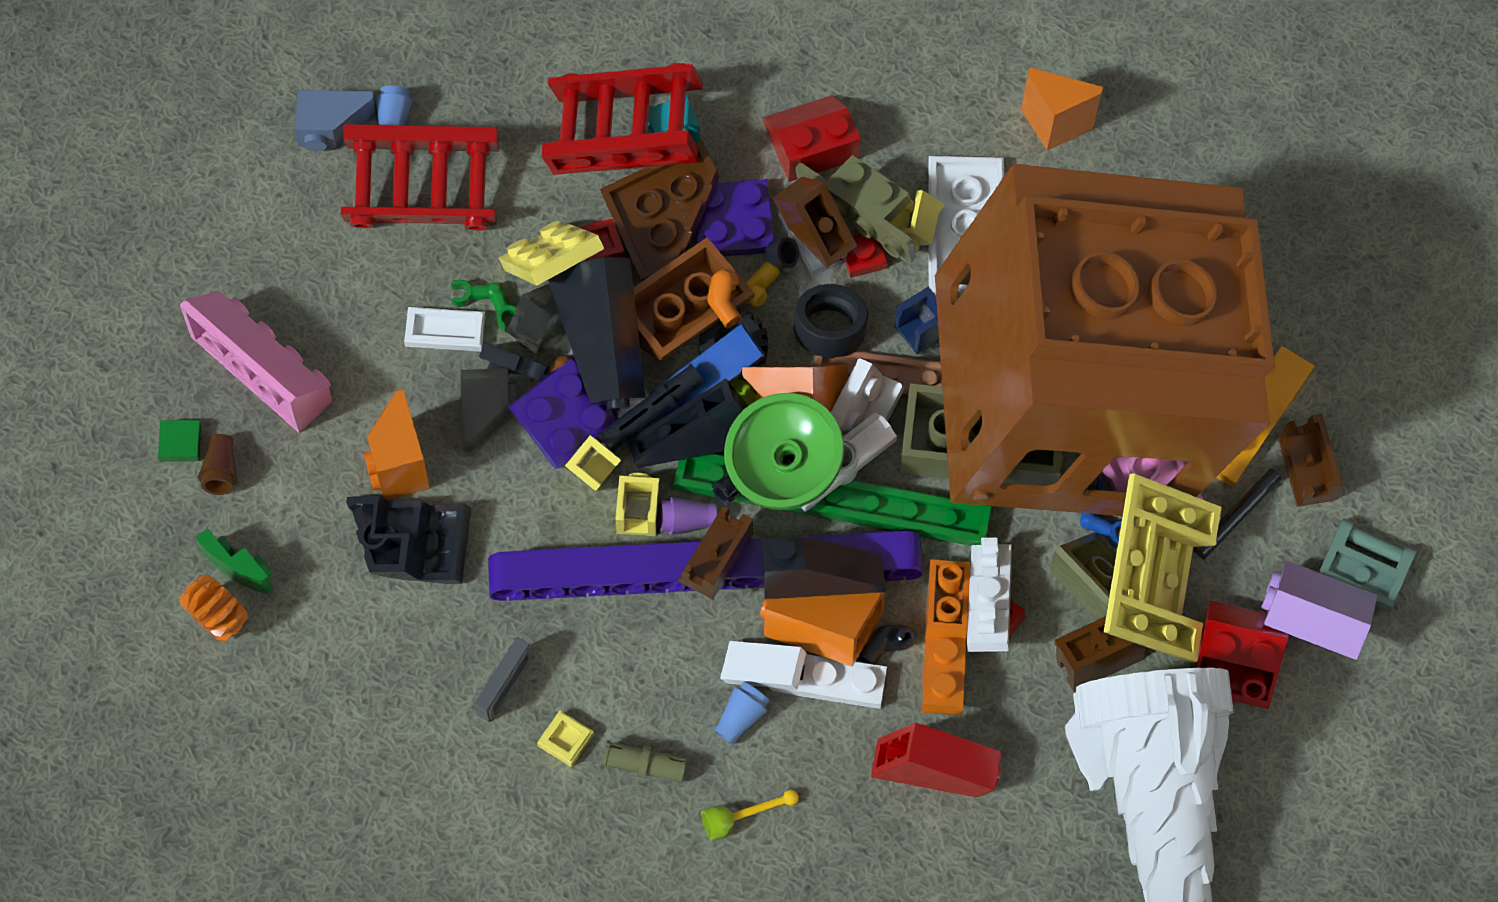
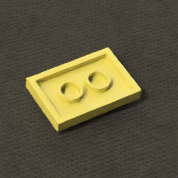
M555 221L541 228V235L530 241L521 239L507 247L508 253L500 256L499 260L506 272L537 286L598 253L604 247L598 235L566 222Z

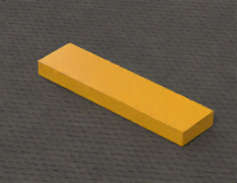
M1283 346L1280 347L1274 356L1275 368L1265 377L1270 424L1216 477L1232 488L1235 487L1315 367L1312 363Z

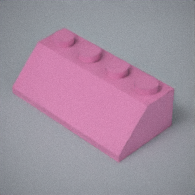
M216 291L186 299L180 304L191 338L298 433L305 429L333 402L329 389L331 386L329 380L319 370L314 369L311 372L302 364L304 362L303 358L293 347L287 345L284 348L275 340V333L267 324L262 321L254 322L248 316L249 311L237 298L233 297L229 300L223 293Z

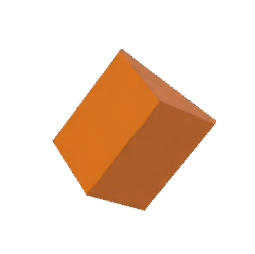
M1030 67L1021 110L1046 150H1050L1093 129L1103 87Z

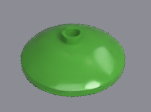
M795 393L773 394L750 404L738 415L730 427L724 448L726 469L738 491L751 502L776 510L802 507L822 496L836 480L844 458L843 436L833 415L818 401ZM794 455L795 460L792 464L785 465L782 463L785 456Z

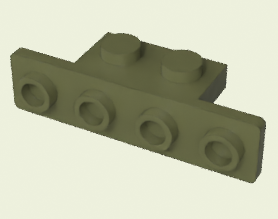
M854 155L828 180L802 163L795 167L798 179L806 177L825 183L842 217L850 221L862 236L866 238L873 237L882 243L884 249L895 258L901 256L909 263H912L917 258L912 238L890 223L911 202L909 192Z

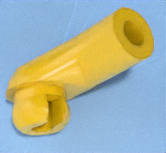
M766 261L745 282L755 293L754 297L746 302L747 304L750 303L753 307H759L766 301L767 287L780 275L777 267Z

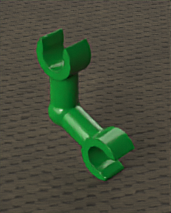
M462 279L454 280L450 283L453 290L463 289L467 291L466 295L461 298H452V305L465 307L473 300L490 299L497 311L496 318L501 331L506 333L503 319L508 315L515 316L518 323L522 326L521 312L517 307L510 305L501 284L493 282L490 284L470 285Z

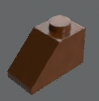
M800 177L773 197L789 229L824 266H831L857 246L824 182Z

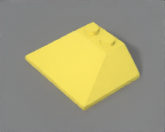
M1129 474L1104 627L1105 633L1189 662H1197L1203 623L1182 616L1193 547L1216 545L1221 513L1220 506L1140 475Z

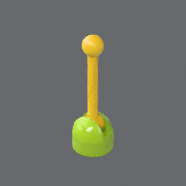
M789 789L781 797L733 813L721 805L712 806L701 810L702 822L710 841H715L730 834L735 820L783 804L793 806L798 802L799 795L795 790Z

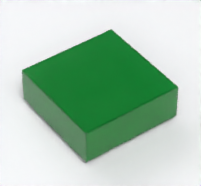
M160 420L158 458L160 462L199 461L200 420Z

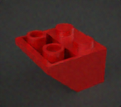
M1209 600L1203 622L1198 660L1195 662L1194 668H1221L1228 670L1232 701L1269 709L1288 641V634L1264 625L1267 613Z

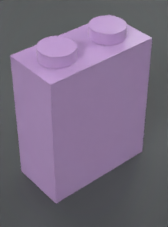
M1286 561L1282 573L1274 571L1268 584L1266 596L1261 606L1262 609L1268 611L1264 625L1357 660L1371 627L1377 595Z

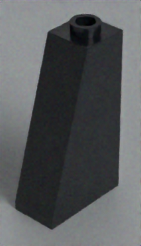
M602 257L580 262L548 279L590 404H607V410H620L630 408V401L646 398L630 258Z

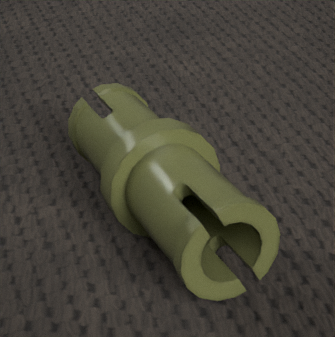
M607 740L602 766L637 772V777L640 778L651 775L682 783L687 757L652 751V746L644 745L642 749Z

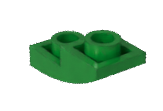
M208 528L195 537L201 553L229 578L264 594H268L273 590L269 580V576L273 573L260 555L253 558L245 547L235 553L232 546L222 535L216 539Z

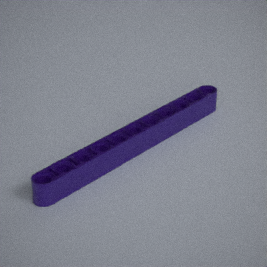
M896 531L804 536L882 555L885 581L904 580L905 576L906 580H914L922 577L924 574L921 536L916 532ZM762 538L749 540L720 590L746 589L745 585H748V588H764ZM700 542L494 553L488 557L489 597L495 601H507V597H509V601L547 599V595H549V599L587 597L586 593H589V597L626 595V591H628L629 595L666 593V589H668V593L695 591L678 582V578Z

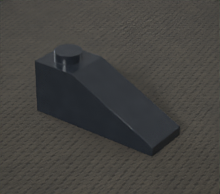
M725 378L629 439L628 442L634 463L638 468L724 452L725 441L730 427L738 415L748 407V404Z
M804 536L762 538V575L765 599L885 592L883 561L880 554Z

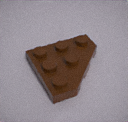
M703 141L696 143L699 149L698 162L645 167L600 189L641 281H644L689 249L720 177Z

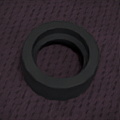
M823 284L808 289L798 299L795 308L793 329L796 340L805 350L816 356L826 358L844 357L856 351L864 342L868 321L867 306L857 292L846 286ZM832 310L848 316L852 320L853 325L842 331L831 332L821 330L812 325L808 318L816 312Z

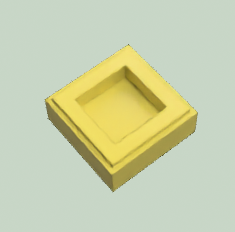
M560 710L537 742V745L572 767L594 736V731Z

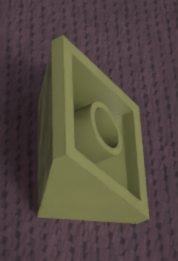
M1095 532L1060 545L1054 553L1049 571L1096 620L1107 615L1116 554Z

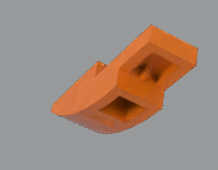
M930 560L922 672L921 712L962 716L966 636L968 630L970 562Z

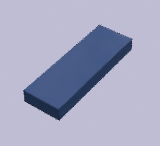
M740 324L690 362L706 383L678 402L680 407L725 378L732 383L742 375V367H753L766 357L745 325ZM687 364L685 367L679 370L676 374H674L672 377L666 380L663 384L668 382L670 379H672L674 376H676L678 373H680L682 370L688 367L689 364ZM670 408L663 415L667 416L668 414L672 413L673 410Z

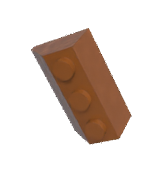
M708 237L633 287L640 349L661 361L720 321L707 302L711 278L719 270H732L737 274L739 285L736 286L730 296V301L736 309L754 297L755 293Z

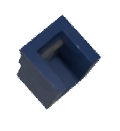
M929 286L899 304L896 311L894 327L917 355L939 341L936 295Z

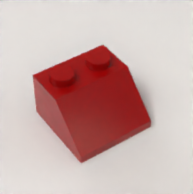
M833 95L762 117L788 182L798 179L795 167L799 163L819 173L843 165L852 155L859 159L861 143L859 133L848 108Z

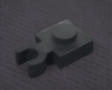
M489 343L483 344L479 358L490 361L488 369L507 376L510 375L511 370L535 379L543 380L550 368L548 365Z

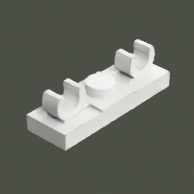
M981 538L982 545H971L967 632L968 652L1009 651L1011 544H998V538Z

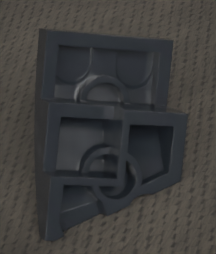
M380 496L347 497L346 503L353 512L358 528L356 534L359 543L364 547V558L371 574L409 581L462 584L471 507L464 503L428 504L423 500H385Z

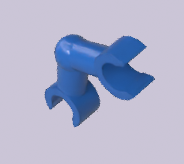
M1098 478L1096 483V490L1102 491L1103 483L1102 480ZM1081 513L1080 524L1084 529L1092 530L1107 537L1111 546L1115 549L1118 548L1119 538L1115 532L1120 531L1122 521L1112 523L1097 516V514Z

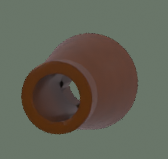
M214 434L210 437L209 447L198 474L201 487L207 493L214 495L228 494L233 490V486L238 481L233 451V438L229 435Z

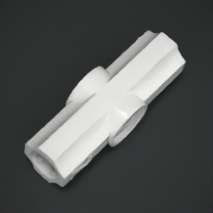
M874 412L843 436L844 457L850 463L845 467H841L836 480L822 496L798 508L806 512L839 485H846L852 482L857 475V471L897 441V436L892 430L891 425L882 415L880 416Z

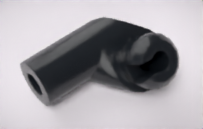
M901 624L880 626L872 633L858 659L862 663L875 665L884 652L901 651L912 646L916 639L915 632L910 626Z

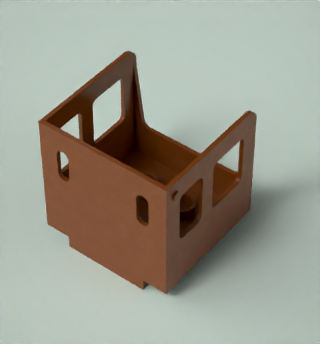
M1012 164L935 274L951 503L1123 516L1127 492L1086 489L1113 459L1128 456L1188 461L1166 486L1197 497L1270 424L1265 377L1275 368L1258 221L1257 219L1246 218L1243 190L1240 187ZM959 285H968L958 299ZM982 416L981 430L968 446L969 432ZM1054 450L1082 453L1061 478L1052 485L1037 486L1003 483L1012 470L1030 451Z

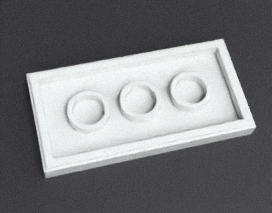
M929 156L928 194L944 204V208L938 216L933 244L928 245V284L935 295V274L1003 179L1004 158ZM959 285L957 297L961 296L968 285Z

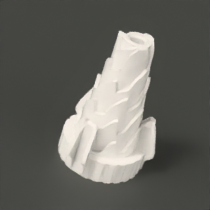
M1221 668L1157 670L1118 675L1080 684L1076 687V692L1073 694L1075 714L1065 725V735L1080 771L1088 781L1090 791H1101L1111 777L1114 780L1118 815L1123 814L1129 857L1131 863L1137 865L1138 878L1142 885L1145 902H1213L1210 885L1214 874L1211 832L1217 831L1212 790H1218L1217 772L1228 739V716L1234 713L1228 670Z

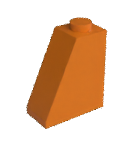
M885 592L765 599L760 612V617L764 619V636L791 646L801 647L808 652L853 667L884 613Z

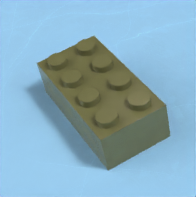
M910 383L899 468L900 474L949 479L943 387ZM982 416L969 432L968 446L981 430ZM1033 450L1028 452L1003 483L1048 486L1056 483L1060 476L1062 451Z

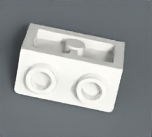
M860 358L831 411V414L838 423L842 436H845L874 412L880 416L882 415L888 422L904 391V386L901 383L883 376L872 363Z

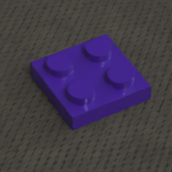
M767 179L717 183L696 230L697 244L708 237L723 256L765 253L769 242L774 240Z
M573 359L564 362L508 406L555 469H559L568 462L590 435L597 439L599 437L597 435L598 432L603 431L617 420L613 413L607 410L606 404H590L578 366Z

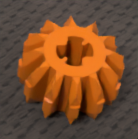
M201 575L195 581H192L179 597L180 605L216 640L227 641L232 635L235 636L249 618L247 610L237 598L218 581L208 575Z

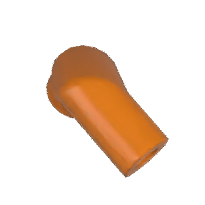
M719 270L711 278L707 302L724 326L730 328L742 318L730 301L732 291L739 285V278L732 270Z

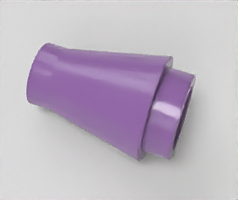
M669 496L668 500H659L658 503L660 532L668 531L669 535L710 527L717 516L715 503H703Z

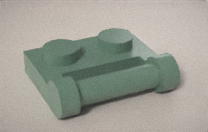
M1343 518L1318 573L1376 594L1375 607L1390 612L1417 550L1405 546L1404 549L1353 527L1354 522ZM1346 541L1397 563L1396 568L1344 545Z

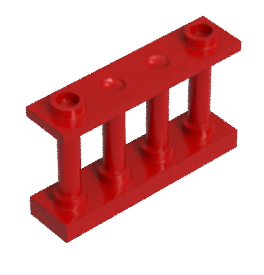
M674 63L666 67L582 75L569 73L562 77H551L548 79V85L559 102H563L560 140L542 143L541 157L553 175L698 162L699 149L689 131H683L686 91L703 90V82L693 64ZM671 93L668 130L661 133L647 134L650 95ZM635 96L632 133L628 136L611 137L614 98ZM599 100L596 136L592 139L575 140L578 101Z
M344 124V142L348 149H353V152L357 153L355 207L341 206V215L345 222H350L351 227L367 229L372 228L373 223L465 224V229L483 231L488 229V225H497L495 210L484 209L486 156H489L490 152H499L497 127ZM376 149L391 150V153L395 154L393 207H370L372 154L376 153ZM414 150H429V154L433 155L431 208H408L410 155L414 154ZM452 151H467V154L471 156L469 209L446 208L448 156L452 154Z

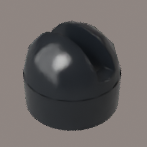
M790 237L777 238L769 242L766 247V259L774 267L791 268L796 265L799 258L798 245Z

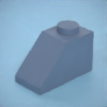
M298 90L295 133L299 147H305L311 151H323L327 147L337 148L344 142V124L365 125L376 116L377 108L374 92Z

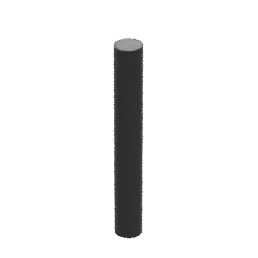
M1269 469L1219 521L1216 545L1194 547V552L1202 559H1206L1282 479L1280 474L1274 469Z

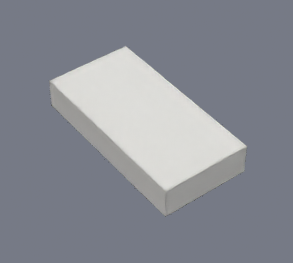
M408 307L404 339L405 347L481 352L485 329V312Z
M730 641L720 679L728 684L742 685L743 682H746L751 686L797 690L806 651L801 647Z

